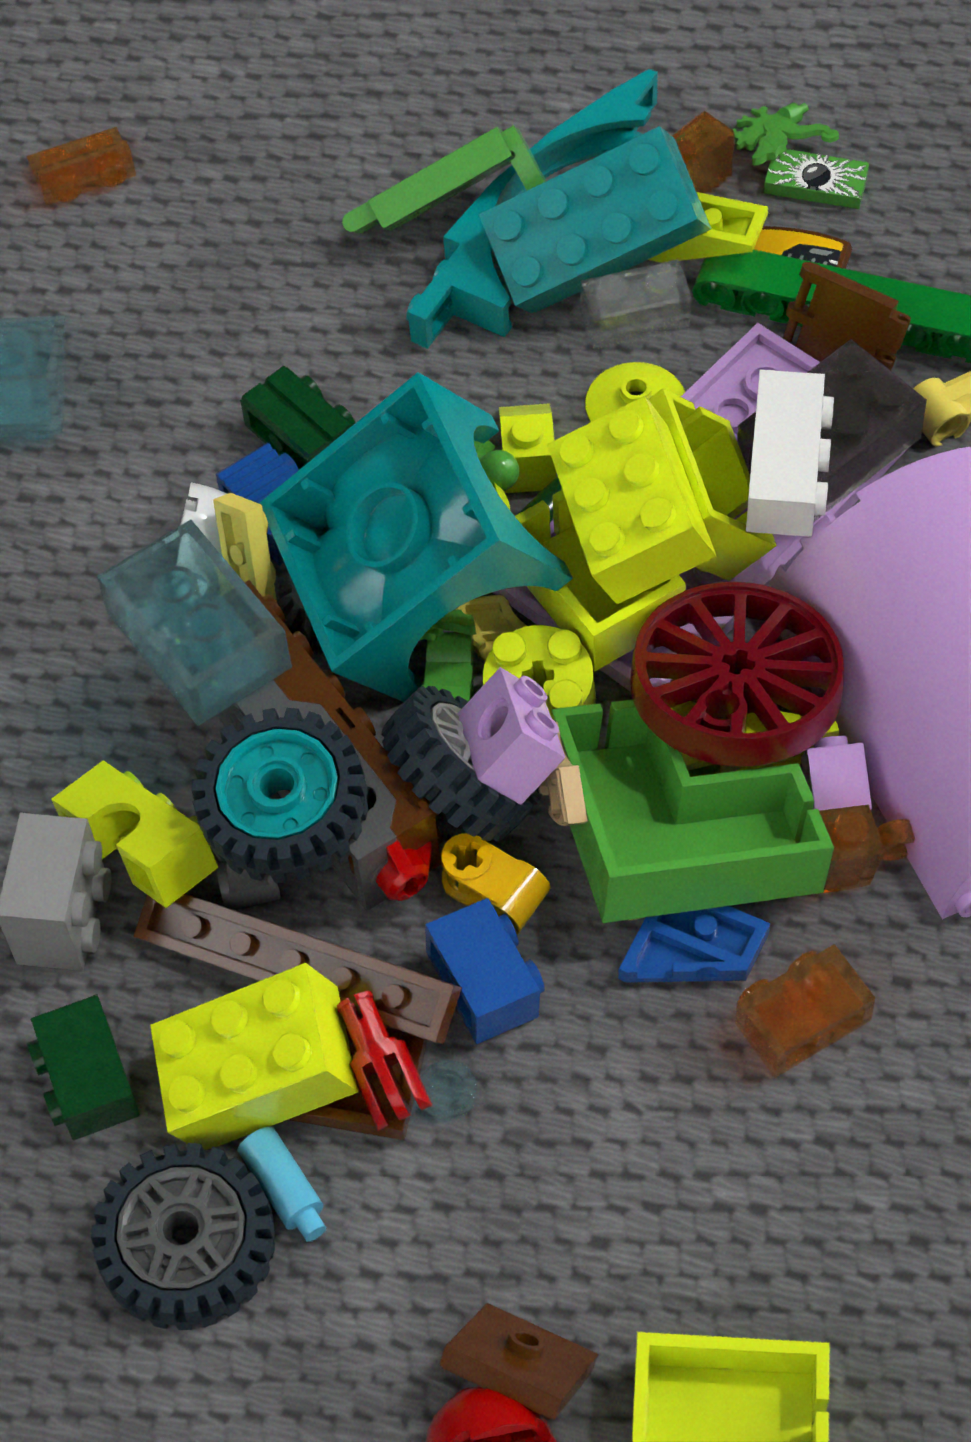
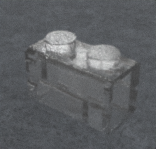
M678 259L658 263L654 266L649 265L581 280L580 313L593 351L689 330L692 298Z

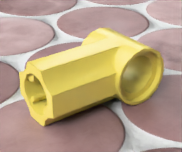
M971 371L946 383L939 378L924 380L916 385L904 400V409L914 422L920 426L921 431L935 447L941 446L940 441L952 435L955 438L960 437L971 422Z

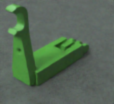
M514 125L504 131L495 127L344 215L342 224L347 231L354 233H363L378 224H381L383 229L392 231L511 163L526 191L546 182L520 130Z

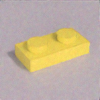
M233 493L213 499L228 592L250 580L262 596L270 594L277 602L274 586L276 572L270 560L267 541L268 521L263 512L262 505Z

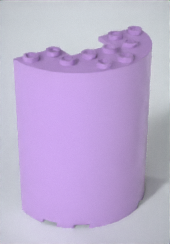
M971 447L942 452L908 464L856 492L860 502L838 518L834 515L826 514L813 526L812 537L803 536L799 540L803 547L800 554L790 566L788 564H780L769 584V587L787 592L809 604L824 617L834 630L840 642L844 659L843 696L840 710L835 719L839 728V736H847L848 744L863 743L870 793L942 919L959 913L961 917L971 916ZM785 629L780 636L783 640L797 635ZM814 655L799 660L806 662H822V660L819 657H816ZM810 687L812 692L819 697H823L826 692L822 688Z

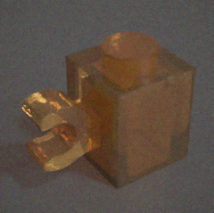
M869 804L819 810L834 846L823 893L868 886L871 884L882 860L893 861L906 858L908 852L905 844L914 843L915 841L910 821L908 819L892 820L876 828Z

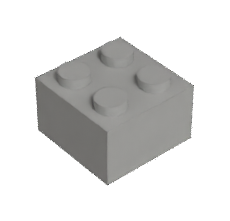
M29 813L19 814L0 894V927L17 965L84 971L87 952L95 953L97 951L100 940V921L95 918L98 902H106L109 898L111 871L109 868H104L102 845L100 841H95L88 819Z

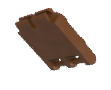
M804 262L799 272L803 280L796 300L790 302L786 310L789 320L783 339L791 343L798 322L803 324L796 345H792L861 389L867 388L881 393L883 388L886 387L896 360V356L893 354L900 350L911 318L896 310L899 303L898 300L815 263ZM813 283L816 284L810 306H807L805 302Z

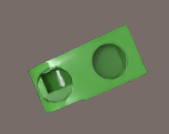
M443 632V635H435L436 640H427L424 685L422 686L425 688L435 686L438 691L441 689L448 690L454 699L460 696L469 702L474 696L475 677H473V635L459 632Z

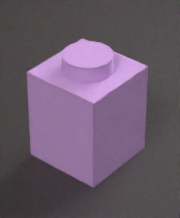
M847 736L824 737L814 744V748H808L801 756L802 771L814 798L813 809L819 810L823 821L865 817L872 810L863 743L848 744Z

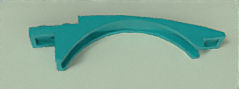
M648 69L615 87L552 129L532 146L530 151L544 178L569 165L599 156L642 135V133L637 132V129L640 126H645L651 117L652 109L657 104L658 72ZM510 165L490 183L443 236L445 259L437 266L433 280L424 292L416 294L407 309L406 319L409 321L411 342L428 349L453 315L502 337H505L511 330L512 323L509 320L511 297L500 282L492 260L493 249L479 214L526 191L513 165Z

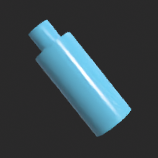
M271 1126L264 1127L247 1136L240 1143L237 1151L250 1172L259 1181L263 1192L286 1229L293 1230L298 1228L307 1242L320 1237L326 1231V1226L318 1215L323 1209V1203L275 1128Z

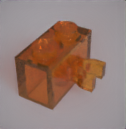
M833 944L818 954L816 951L804 953L792 962L786 973L770 982L767 979H761L745 989L737 1001L735 1024L773 1077L776 1078L870 1022L873 1015L875 996L837 946Z

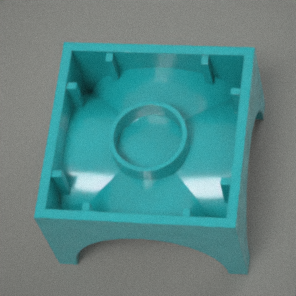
M419 372L414 374L259 503L262 505L268 526L331 671L403 702L419 687H422L419 676L408 668L412 651L421 637L442 617L457 607L494 591L520 586H538L557 591L573 579L566 563L542 546L512 514L496 492L480 463L474 441L484 444L499 432L492 415Z

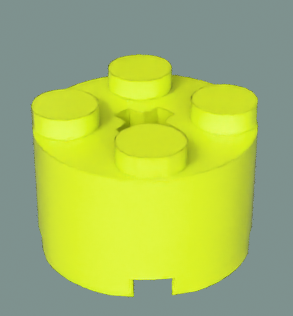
M532 625L512 632L502 633L493 642L492 650L489 652L484 664L483 685L501 667L518 678L523 675L528 676L541 687H544L543 690L547 695L545 702L550 716L552 709L596 704L592 662L576 633L553 626Z

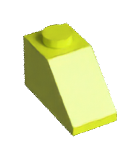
M550 404L499 407L502 450L512 454L519 465L518 479L505 493L542 491L556 478V470L547 446L548 443L554 441Z

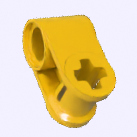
M461 833L453 836L445 843L441 851V864L443 866L442 886L445 892L465 906L489 898L498 916L506 914L509 917L517 935L551 889L549 881L538 869L525 861L515 859L487 841L482 840L478 835L474 837L467 833Z

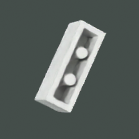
M760 370L746 532L812 537L814 515L825 516L828 482H817L818 471L828 472L831 439H821L820 435L821 429H831L834 397L823 396L825 374Z

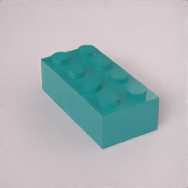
M660 126L479 214L515 306L529 313L543 310L711 230L675 138Z

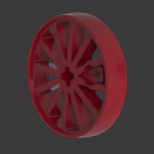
M719 582L688 589L662 603L643 624L638 634L632 657L630 674L631 694L639 715L649 729L663 742L687 756L712 764L733 767L772 764L807 750L819 741L834 723L840 710L844 689L842 648L834 630L824 617L809 604L787 592L748 582ZM733 616L732 642L713 617ZM746 617L766 621L750 641L745 643ZM692 624L702 638L680 627ZM785 629L797 635L773 644ZM663 646L677 654L655 653L652 651L657 647ZM812 655L822 660V662L799 661ZM665 678L677 680L653 687L649 679ZM800 687L822 688L826 692L823 697H819ZM698 698L696 705L685 717L671 709L674 706ZM775 703L803 717L795 722L788 723ZM755 713L767 731L745 733L747 715ZM715 718H725L727 720H719Z

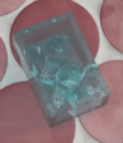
M191 519L97 576L107 614L197 726L292 668L285 630Z

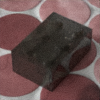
M852 339L807 372L825 374L823 396L834 397L831 429H821L820 435L821 439H831L828 472L818 471L817 482H828L826 512L921 438L927 400ZM756 412L738 425L737 442L749 474L751 473ZM814 515V522L822 515Z

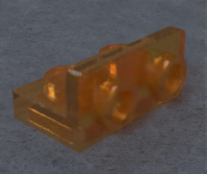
M117 127L26 156L46 206L59 201H72L80 194L104 186L115 187L126 179L136 176L131 149L128 142L122 140Z

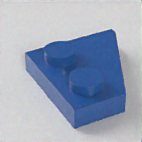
M730 906L645 917L618 969V979L626 983L746 981L769 935L770 923Z

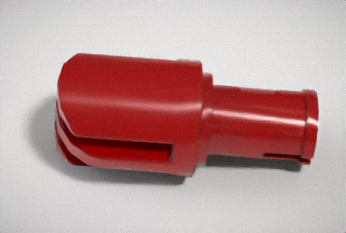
M364 991L354 995L363 1015L362 1019H360L354 1003L351 1004L349 998L341 1001L337 1005V1010L344 1020L357 1051L350 1062L351 1068L376 1128L381 1130L389 1126V1121L369 1075L377 1073L385 1094L399 1120L411 1116V1111L392 1068L398 1062L420 1109L424 1110L432 1106V1103L405 1041L397 1040L396 1037H389L373 1000L372 992Z

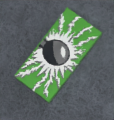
M786 149L785 152L778 154L776 160L770 161L764 182V193L860 209L869 172V163Z

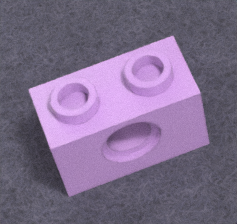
M500 667L458 712L459 721L463 725L464 737L470 747V757L478 781L522 805L566 757L557 735L559 728L550 716L545 702L547 695L543 688L528 676L523 675L518 678Z

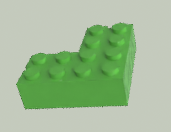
M633 699L611 702L605 749L598 750L603 716L600 703L551 710V718L558 722L562 744L569 761L574 766L579 765L588 822L569 826L602 923L824 892L834 846L819 810L813 809L814 798L799 763L690 777L681 752L663 742L649 729L639 715Z

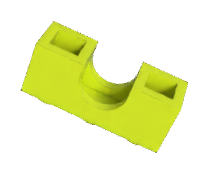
M104 760L51 798L59 816L88 819L95 841L101 842L102 859L118 849L133 885L165 908L169 907L219 868L196 816L192 815L188 818L179 812L164 794L158 793L154 795L143 787L134 774L129 771L122 773Z

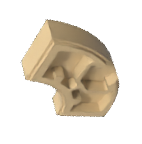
M559 731L557 735L566 758L540 784L538 790L540 794L542 793V796L549 795L551 806H549L548 813L556 823L561 826L585 824L588 822L579 765L574 766L569 761Z

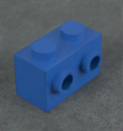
M489 898L425 924L426 953L442 981L462 987L456 1008L476 1045L539 1017L540 993L545 991L541 974L532 960L524 962L516 948L519 942L511 920L506 914L498 916Z

